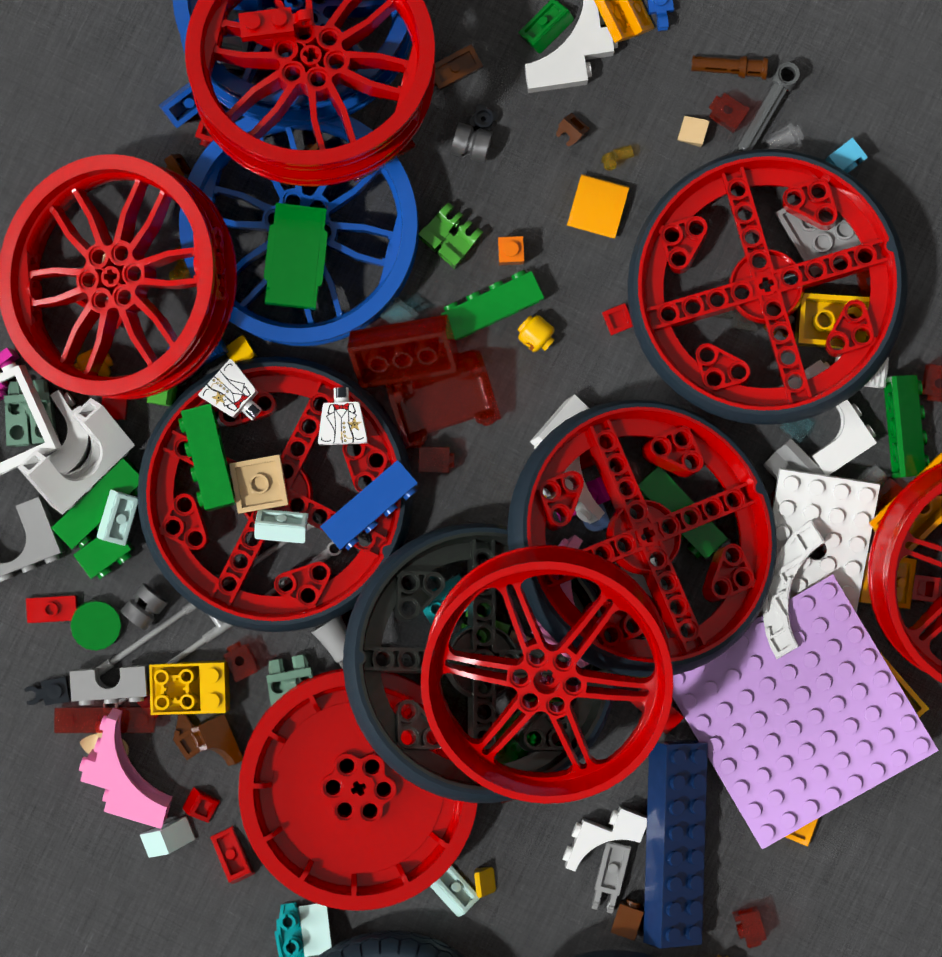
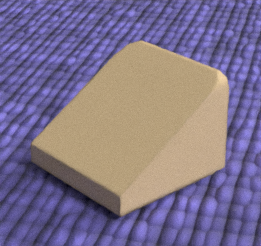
M684 116L677 140L701 147L710 121Z

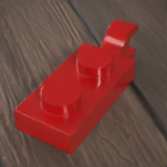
M291 7L238 13L242 42L295 36L294 28L312 26L310 9H302L292 14Z

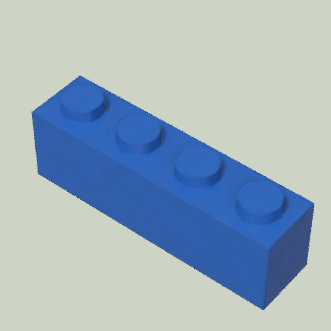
M397 460L320 527L340 550L344 547L349 550L359 542L357 538L359 534L363 531L368 534L378 525L376 520L384 514L388 517L398 508L395 503L402 497L407 500L417 492L415 486L418 483Z

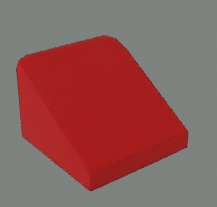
M193 787L183 805V810L189 816L209 823L220 801Z

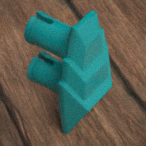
M296 902L282 904L279 919H276L277 931H274L279 957H304L300 914Z

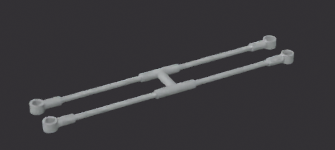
M314 513V515L318 516V518H319V523H318V524H321V523H322V517H321V515H320L319 513ZM307 524V531L314 526ZM279 541L257 557L253 567L288 542ZM332 541L325 550L312 558V561L306 565L315 562H325L332 556L339 555L342 550L339 549L337 553H332L330 550V546L334 544ZM227 577L224 580V587L233 582L235 579L233 577ZM288 577L280 583L281 589L293 581ZM272 588L264 595L273 596L277 591L275 588ZM190 602L182 607V610L111 660L107 659L96 668H99L100 676L184 615H189L197 607ZM209 615L216 626L202 635L200 640L167 663H178L203 644H208L217 638V636L227 631L233 625L219 621ZM119 698V703H114L115 709H118L129 698ZM103 703L104 711L110 713L111 710L107 708V704Z

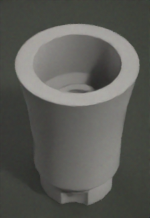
M339 616L329 622L318 625L311 633L323 644L335 662H339L343 669V650L347 627L342 616Z

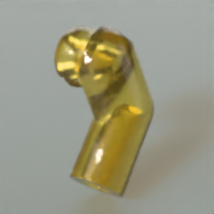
M632 146L616 148L604 154L601 158L604 169L613 170L617 167V161L633 158Z
M185 259L177 260L175 268L169 273L170 280L186 279L188 277L189 270Z

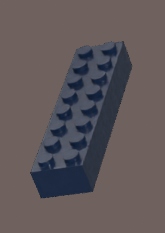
M694 740L658 741L649 754L643 943L658 948L702 945L708 743Z

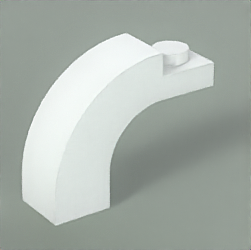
M57 390L50 396L64 416L68 432L62 448L46 458L59 472L68 473L78 469L85 461L91 448V441L88 433L73 416L82 406L80 405L74 409L73 406L76 403L69 392L64 393L61 390Z

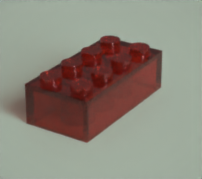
M448 315L350 332L347 349L359 385L362 388L458 373L460 355Z

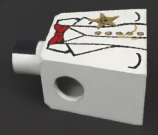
M231 359L198 394L201 398L233 418H236L243 412L248 418L254 420L262 411L252 401L258 394V391Z
M348 387L334 388V403H323L318 437L319 445L368 444L360 402H349Z

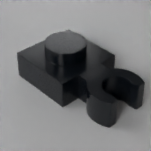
M67 676L41 681L42 688L32 685L24 689L25 692L33 691L36 695L34 700L27 701V705L37 704L41 699H44L45 706L71 701Z

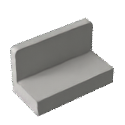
M791 438L781 445L763 464L776 480L779 468L824 474L816 463Z

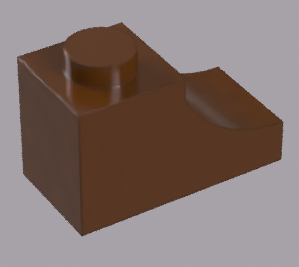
M224 714L191 728L193 733L191 734L192 741L197 748L199 747L200 751L212 750L218 753L228 766L243 761L242 754Z

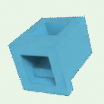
M851 138L825 160L849 173L858 166L855 161L861 164L868 157L857 142Z

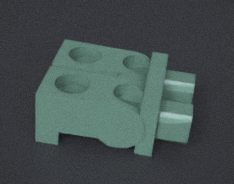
M45 379L32 380L59 439L56 429L55 406L50 396L52 393L49 391L48 382ZM18 381L9 382L8 395L4 396L6 446L22 447L45 443Z
M305 654L292 656L294 670L285 671L283 658L269 661V675L266 678L271 706L286 692L297 686V684L314 676L313 667H309Z

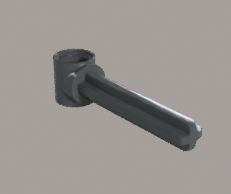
M783 63L776 71L771 80L774 83L738 144V148L741 151L753 150L787 91L791 92L800 75L799 69L794 63ZM784 69L791 70L794 74V79L789 82L784 81L781 78V71Z

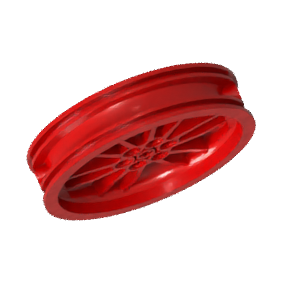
M243 0L197 1L189 21L185 41L186 70L194 101L205 128L217 145L234 161L251 172L273 181L298 186H326L347 182L378 169L394 158L414 137L425 119L432 100L435 84V42L432 22L423 0H387L367 19L344 32H341L340 28L349 14L363 0H343L324 26H318L314 23L312 0H305L306 9H310L311 27L294 28L295 36L254 41L271 49V52H240L221 48L224 35L231 34L241 37L240 23L229 21L228 16ZM274 0L276 9L285 8L281 0ZM395 10L403 19L412 42L409 60L381 53L346 51L370 35ZM302 35L310 36V38L306 40L299 39V37ZM330 40L336 42L335 44L330 46L324 44L325 42ZM285 52L292 53L289 57L281 56ZM215 61L243 68L276 70L253 86L227 112L221 106L211 81ZM336 63L343 65L339 69H334L331 67ZM351 69H384L404 74L401 86L396 88L372 81L351 71ZM292 75H296L299 77L297 80L294 81L288 80V77ZM317 81L324 82L322 86L317 87L313 85ZM338 84H342L370 96L398 101L396 110L381 126L356 140L347 109L335 87ZM280 88L283 90L275 106L249 133H246L234 123L255 103ZM299 95H307L309 97L312 129L319 150L288 149L259 140L282 119ZM327 99L330 100L340 116L349 140L348 144L326 149L318 123L317 102Z
M117 154L95 155L69 163L50 174L32 190L17 210L1 248L0 309L12 342L25 361L42 377L61 388L80 394L131 400L154 396L175 387L196 372L212 354L226 330L234 306L237 287L236 256L228 227L217 207L197 185L184 176L131 156ZM112 181H135L122 208L114 241H112L102 216L86 193ZM152 185L160 189V193L145 224L134 237L137 215L147 187ZM173 199L182 208L192 227L194 247L168 250L144 258V255L162 227L169 205ZM76 201H78L89 221L96 242L92 246L81 237L65 214ZM57 223L66 238L86 258V264L82 269L52 267L39 270L44 248ZM128 250V257L125 259L124 256L126 251ZM105 254V260L102 263V257ZM194 257L193 265L196 275L193 278L179 280L157 279V268L179 259ZM141 270V277L138 279L137 274ZM76 277V288L55 297L41 299L42 286L40 281H42V278ZM94 277H95V278H96L95 284L92 285V281H93V279H94ZM197 287L196 300L191 315L179 337H177L166 317L147 298V292L150 288L185 289ZM131 293V300L128 303L127 298ZM108 297L109 301L108 304L105 306V300ZM89 298L88 303L74 324L63 354H61L53 344L42 319V308L69 305ZM141 310L154 322L170 345V348L159 359H157L145 338L137 314ZM120 315L131 341L148 367L139 372L124 376H99L98 373L112 345ZM99 319L96 341L86 369L83 371L74 366V361L88 332Z

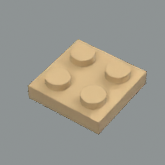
M280 455L229 464L238 514L289 505Z

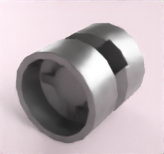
M459 122L452 143L451 154L463 158L466 155H470L471 160L485 163L493 132L481 128L474 131L473 126Z
M142 583L134 593L135 599L128 600L120 611L136 626L147 630L155 620L153 615L160 614L168 602L153 588Z

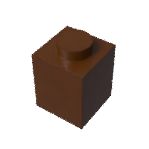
M627 899L626 902L621 901L611 933L635 941L644 915V908L641 907L640 902L632 899Z

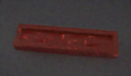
M150 707L55 708L54 733H103L100 730L102 718L104 715L108 716L112 708L122 710L121 733H154L155 715H151Z

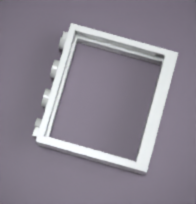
M16 363L1 368L3 372L0 373V383L16 377L45 443L1 462L0 476L16 469L35 450L45 456L62 448L26 366H17Z

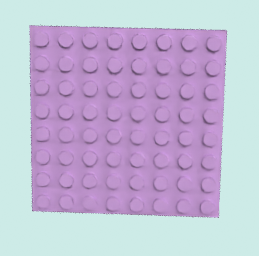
M833 574L789 599V619L794 637L799 645L798 648L776 659L766 636L762 615L756 618L745 634L722 655L696 669L673 675V699L698 741L708 743V758L762 849L939 751Z

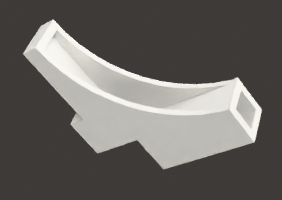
M583 0L580 18L570 36L559 48L538 61L525 64L528 93L587 85L588 77H592L590 62H585V60L613 56L614 49L618 48V42H614L607 27L601 28V25H605V22L594 0Z
M575 394L566 399L530 441L534 445V449L553 429L577 413L589 409V407ZM577 457L564 473L577 471L582 475L580 457ZM565 479L566 487L573 490L572 482ZM584 481L575 511L582 521L591 524L600 520L605 512L593 499ZM543 488V495L551 496L550 491Z

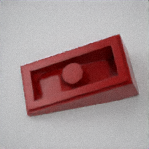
M233 826L210 837L229 883L235 884L255 874Z

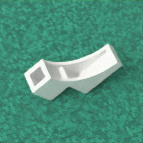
M620 805L618 811L613 810L608 824L612 825L611 828L582 818L581 824L576 822L573 829L572 837H575L572 847L567 846L562 860L566 861L565 867L576 871L579 863L587 853L608 841L631 840L640 843L647 827V816Z

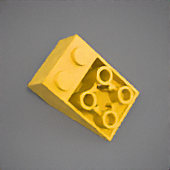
M229 660L149 665L151 715L226 713L230 710Z

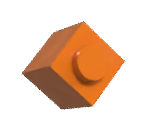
M523 236L498 237L499 266L524 264Z

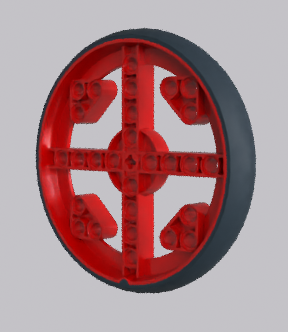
M779 149L749 150L720 157L702 165L677 182L659 200L640 230L631 256L627 282L628 305L635 335L651 366L663 381L691 404L708 413L732 421L758 425L784 424L811 418L836 407L858 392L877 373L891 352L902 327L908 294L907 268L900 239L892 221L872 193L853 176L823 159L809 154ZM736 186H741L745 189V193L737 197L731 193V190ZM756 186L788 188L783 194L784 209L795 217L821 230H830L835 226L838 212L851 226L861 245L801 263H796L785 253L768 249L750 188ZM815 188H822L826 194L822 198H815L811 192ZM727 195L745 255L733 268L729 284L665 303L664 277L667 261L674 273L682 274L688 271L708 235L705 219L695 215L711 202ZM791 195H796L800 197L801 202L793 206L787 202V199ZM742 210H749L752 213V217L748 220H741L738 214ZM827 211L832 214L833 219L829 222H822L819 219V214ZM695 224H699L704 228L703 232L699 235H694L689 231ZM674 231L679 234V238L675 242H668L665 239L669 232ZM754 233L758 235L759 241L755 244L747 243L745 238L748 234ZM861 252H868L872 260L868 263H863L858 259V255ZM677 255H682L686 258V262L682 266H676L672 263L673 258ZM757 257H762L767 263L762 268H756L752 264L753 260ZM837 259L846 261V269L837 270L833 266L834 261ZM817 266L822 269L823 274L820 277L814 278L808 273L809 269ZM869 270L870 300L868 310L860 300L856 299L847 302L829 333L825 344L828 354L840 358L829 368L807 380L788 317L800 305L804 289ZM787 274H795L798 282L794 285H789L785 283L784 277ZM764 281H768V284H773L770 286L769 292H765V289H760L763 287ZM740 288H745L748 290L749 296L741 300L735 296V292ZM716 295H720L725 299L724 304L720 307H715L710 302ZM695 302L701 308L698 313L690 314L686 310L688 304ZM770 305H777L780 307L781 312L777 316H770L766 310ZM852 307H857L861 310L862 315L857 319H853L848 315V310ZM735 309L748 320L765 324L784 387L755 388L743 386L750 378V367L748 364L710 343H704L697 348L696 362L681 345L672 328ZM673 310L676 313V317L672 321H665L662 318L664 311ZM777 329H784L787 331L788 337L780 341L773 334ZM859 331H864L869 335V340L865 343H860L855 339V334ZM835 338H839L844 342L845 346L841 350H834L830 346V342ZM705 350H710L715 356L712 361L704 362L700 358L701 353ZM784 353H792L795 361L790 365H786L781 361V356ZM736 367H742L745 369L746 375L742 379H736L731 374L732 370ZM710 375H719L722 379L721 383L718 386H710L707 382ZM792 377H799L802 380V386L798 389H793L788 385V380Z
M278 356L259 357L236 362L237 366L258 391V394L252 401L258 405L261 399L269 398L272 403L271 408L267 411H261L254 420H251L241 412L235 421L227 422L225 412L214 406L215 413L219 411V419L224 425L237 427L274 414L277 409V401L269 393H290L310 398L281 455L282 467L291 465L294 470L292 477L285 479L289 505L269 508L267 510L294 512L291 504L293 500L301 498L305 503V507L299 513H308V524L322 530L320 527L322 524L315 522L314 513L322 509L327 513L328 520L336 512L313 500L312 483L303 466L319 437L322 411L315 409V401L319 398H325L328 403H334V388H349V402H360L368 444H360L361 453L358 456H350L347 450L350 444H343V454L355 489L359 493L362 491L359 487V480L363 476H368L374 481L397 460L412 476L404 442L385 409L361 385L325 365L299 358ZM220 369L195 382L172 403V406L166 410L157 423L148 441L142 458L138 480V511L147 546L155 563L175 590L192 605L219 621L239 628L262 632L297 631L329 622L354 608L362 589L377 568L391 554L404 546L412 517L414 494L407 500L402 497L395 503L398 508L388 517L383 514L376 520L378 525L369 532L372 536V543L366 547L361 546L359 542L356 543L354 547L360 549L359 553L334 578L331 579L332 569L325 562H315L278 575L274 581V588L282 596L258 595L241 590L266 541L259 539L258 544L255 546H250L247 543V535L250 532H255L257 511L244 513L248 522L220 577L217 578L198 561L190 550H202L209 543V534L199 503L193 495L186 493L180 494L174 499V486L180 459L194 466L192 457L183 456L180 452L181 445L188 442L186 432H181L178 418H182V410L211 404L198 394L219 372ZM308 420L315 421L316 430L311 434H307L303 430V425ZM295 443H303L305 446L303 455L294 456L292 446ZM374 454H380L384 458V463L379 468H374L370 464V458ZM226 457L228 465L236 462ZM184 498H189L192 502V507L188 512H183L180 509V502ZM173 520L178 521L181 527L180 531L175 535L171 534L168 530L169 523ZM198 531L202 534L203 541L200 545L194 546L190 538L194 532ZM240 554H244L248 559V564L243 569L238 568L235 564V559ZM317 566H323L327 570V575L323 580H317L314 577L313 571ZM227 577H233L236 580V588L232 591H228L224 587V580ZM283 577H289L293 581L291 590L284 591L281 589L280 580ZM306 588H311L315 592V599L310 603L305 602L302 598V593Z
M632 399L597 405L577 413L553 429L539 443L519 475L509 507L507 526L509 551L534 545H546L545 527L555 531L571 521L584 486V480L577 471L564 472L577 457L589 449L616 512L608 524L606 540L582 550L593 554L596 553V550L602 552L604 559L612 563L616 562L620 567L631 573L644 576L670 637L668 642L673 675L691 671L709 663L727 651L750 628L759 615L772 584L777 554L776 525L768 493L758 472L742 449L727 434L703 417L681 407L652 400ZM630 436L653 438L645 443L642 448L645 460L684 478L700 471L704 464L715 475L725 491L675 512H671L658 502L644 500L618 438ZM675 436L681 439L682 446L677 444ZM600 438L606 441L607 449L600 445ZM654 444L660 448V454L654 451ZM685 459L691 462L692 469L686 466ZM610 462L615 463L617 472L611 470ZM565 479L572 482L573 490L566 487ZM620 485L627 489V496L621 493ZM543 488L550 491L551 499L543 495ZM727 496L732 499L733 507L728 504ZM706 505L711 508L712 515L706 512ZM630 508L636 511L637 519L630 515ZM553 511L560 515V523L554 520ZM735 513L739 531V545L728 544L715 552L702 588L703 596L709 602L723 601L710 617L698 625L672 565V561L678 554L681 534ZM684 514L689 516L690 525L685 522ZM662 523L668 526L669 533L663 531ZM642 534L646 536V539L644 541L641 538ZM618 541L624 543L625 552L619 549ZM726 551L731 554L732 562L727 560ZM651 555L657 559V566L651 563ZM551 574L527 578L522 582L521 586L532 612L541 626L559 643L595 601L587 604L583 609V613H581L565 595L560 584L577 578L576 576L559 575L558 580L554 579ZM736 575L742 579L741 586L736 582ZM661 579L666 581L667 590L662 588L660 584ZM715 584H717L720 587V595H718L714 590ZM606 600L605 603L600 607L601 615L605 612V610L608 608L611 602ZM671 602L676 604L677 614L671 610ZM621 610L615 611L603 629L580 658L603 670L635 677H649L655 668L652 651L647 640L633 639L643 633L641 628L627 612ZM594 615L571 643L574 647H578L598 621V617ZM627 621L633 624V633L628 631L626 627ZM681 626L687 629V637L682 635ZM605 630L610 632L612 637L611 642L605 640Z

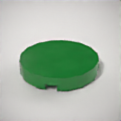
M93 600L77 607L72 616L70 627L72 636L79 645L85 649L96 651L106 649L115 642L120 633L121 623L119 614L113 606L106 602Z

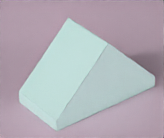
M187 816L164 824L162 829L154 828L140 834L149 858L170 854L196 839Z

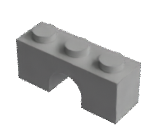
M149 665L121 667L120 680L115 687L103 684L100 679L99 668L69 671L71 702L79 701V705H92L94 700L104 699V704L119 703V698H129V702L144 701V697L150 695Z

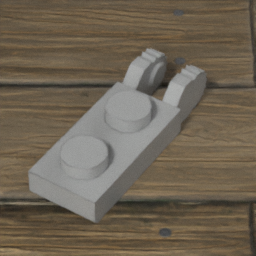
M613 841L605 843L594 887L595 893L591 909H598L601 902V894L605 892L610 894L606 906L607 913H613L617 896L620 894L631 846Z

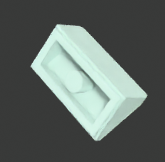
M111 489L98 529L97 538L126 546L138 505V497Z
M267 509L258 510L254 537L261 540L305 543L308 513Z
M452 865L430 886L457 917L464 915L480 899L475 890Z
M320 904L299 906L304 957L319 956L324 951L332 948L327 907Z

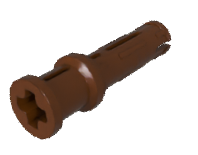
M692 56L691 71L738 74V77L741 78L752 76L761 77L762 80H766L768 58L766 57L763 60L748 59L747 56L740 57V59Z

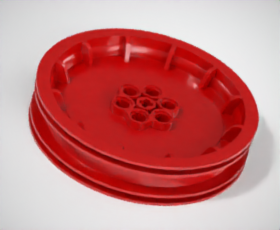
M342 668L323 672L302 681L269 707L259 720L248 741L239 775L238 796L243 826L249 842L262 864L279 882L299 896L314 903L341 910L362 911L392 906L416 896L435 883L450 868L465 846L473 827L478 804L456 801L435 795L406 780L389 767L366 740L356 722L347 696ZM381 673L384 690L392 710L396 704L408 699L417 702L424 710L421 685L396 673ZM403 705L401 714L404 718L409 719L412 716V710L409 706ZM403 731L401 740L404 744L409 745L412 741V736L408 731ZM429 731L426 739L429 744L435 745L437 740L433 732ZM441 747L430 750L439 756L449 759ZM348 758L354 762V766L350 771H343L339 767L343 759ZM374 759L379 763V767L375 772H368L365 769V764L368 760ZM330 780H336L340 783V789L335 793H331L326 789V784ZM358 781L359 784H365L362 787V793H358L357 790H351V788H354V782ZM381 782H387L391 787L390 791L385 795H381L376 791L377 785ZM343 802L349 803L352 807L351 812L347 815H342L337 811L338 806ZM371 803L377 807L374 815L367 816L363 813V808L366 804Z

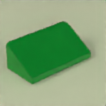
M550 0L518 33L536 52L541 54L573 22L574 18L565 6L557 0Z

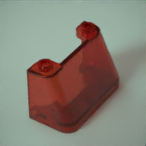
M479 350L465 351L395 373L385 380L388 397L406 449L423 446L428 439V433L472 419H475L477 423L484 426L491 425L496 420L501 419L488 373Z

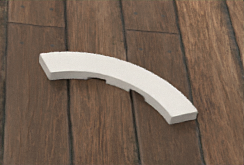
M812 520L795 532L776 556L772 584L762 606L766 636L776 659L799 647L789 619L790 590L803 562L812 552L825 543Z

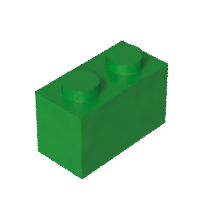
M95 538L76 552L74 557L90 579L98 577L101 580L112 572L110 567L118 562L121 565L132 557L130 552L135 548L128 539L126 546Z

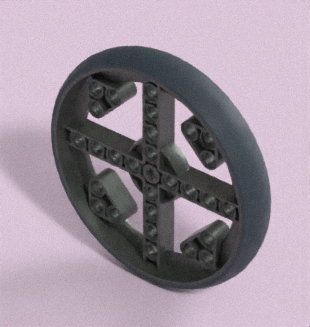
M470 523L440 528L417 537L391 554L373 573L358 596L350 615L343 650V672L350 707L357 724L375 752L389 767L421 789L441 797L470 803H495L513 799L481 786L462 772L451 760L430 751L441 746L438 742L435 745L428 743L426 736L432 730L425 711L417 702L410 699L404 700L396 704L392 710L384 690L381 673H421L425 648L381 647L385 627L392 611L397 620L408 622L417 617L443 591L446 584L445 579L440 573L432 572L433 570L450 563L467 560L468 574L478 566L476 561L477 555H482L488 560L509 551L507 526L497 524ZM580 577L571 580L575 607L583 613L584 607L595 601L599 594L590 580ZM402 578H408L412 582L411 590H405L402 587ZM428 578L436 581V591L428 589L426 584ZM495 588L486 589L485 592L480 593L469 604L468 626L453 636L450 640V645L456 651L497 657L507 656L512 659H518L523 656L522 650H517L512 639L504 631L496 627ZM403 603H407L412 607V614L410 616L403 614L401 610ZM478 605L485 607L487 612L485 617H480L477 614L476 609ZM600 609L595 614L598 618L601 617ZM478 630L485 632L487 636L485 643L477 639L476 634ZM605 630L604 638L606 641L611 642V634ZM532 650L530 654L534 658H541L544 652L542 650ZM378 653L385 655L387 658L385 667L379 666L376 663V655ZM561 653L557 655L559 661H569V659L563 656ZM403 654H408L412 658V665L410 667H405L402 664L401 656ZM462 662L463 666L507 674V670ZM592 664L584 666L586 670L617 674ZM518 669L513 672L515 676L528 675L527 672L523 669ZM544 670L543 675H552V671L548 670L546 672ZM446 673L451 684L460 693L468 697V735L477 739L479 732L486 733L496 721V697L503 694L509 687L484 682L487 686V691L485 694H481L477 690L479 680ZM587 682V686L616 689V686ZM575 698L572 708L588 749L592 747L602 731L610 713L613 700ZM559 701V702H554V703H551V704H553V705H555V706H559V705L563 704V702H560V701ZM403 705L409 706L412 710V716L409 719L404 718L401 714ZM479 706L484 707L487 711V717L484 720L480 719L477 715ZM540 711L518 735L519 746L525 751L533 752L515 761L504 763V765L529 772L547 773L566 770L571 767L572 763L562 743L559 746L553 744L552 735L557 732L549 715ZM566 715L560 718V721L580 761L584 756ZM403 731H408L412 736V741L409 745L404 744L401 740ZM530 732L535 734L537 739L534 746L527 742V735ZM496 734L484 749H490L495 744Z

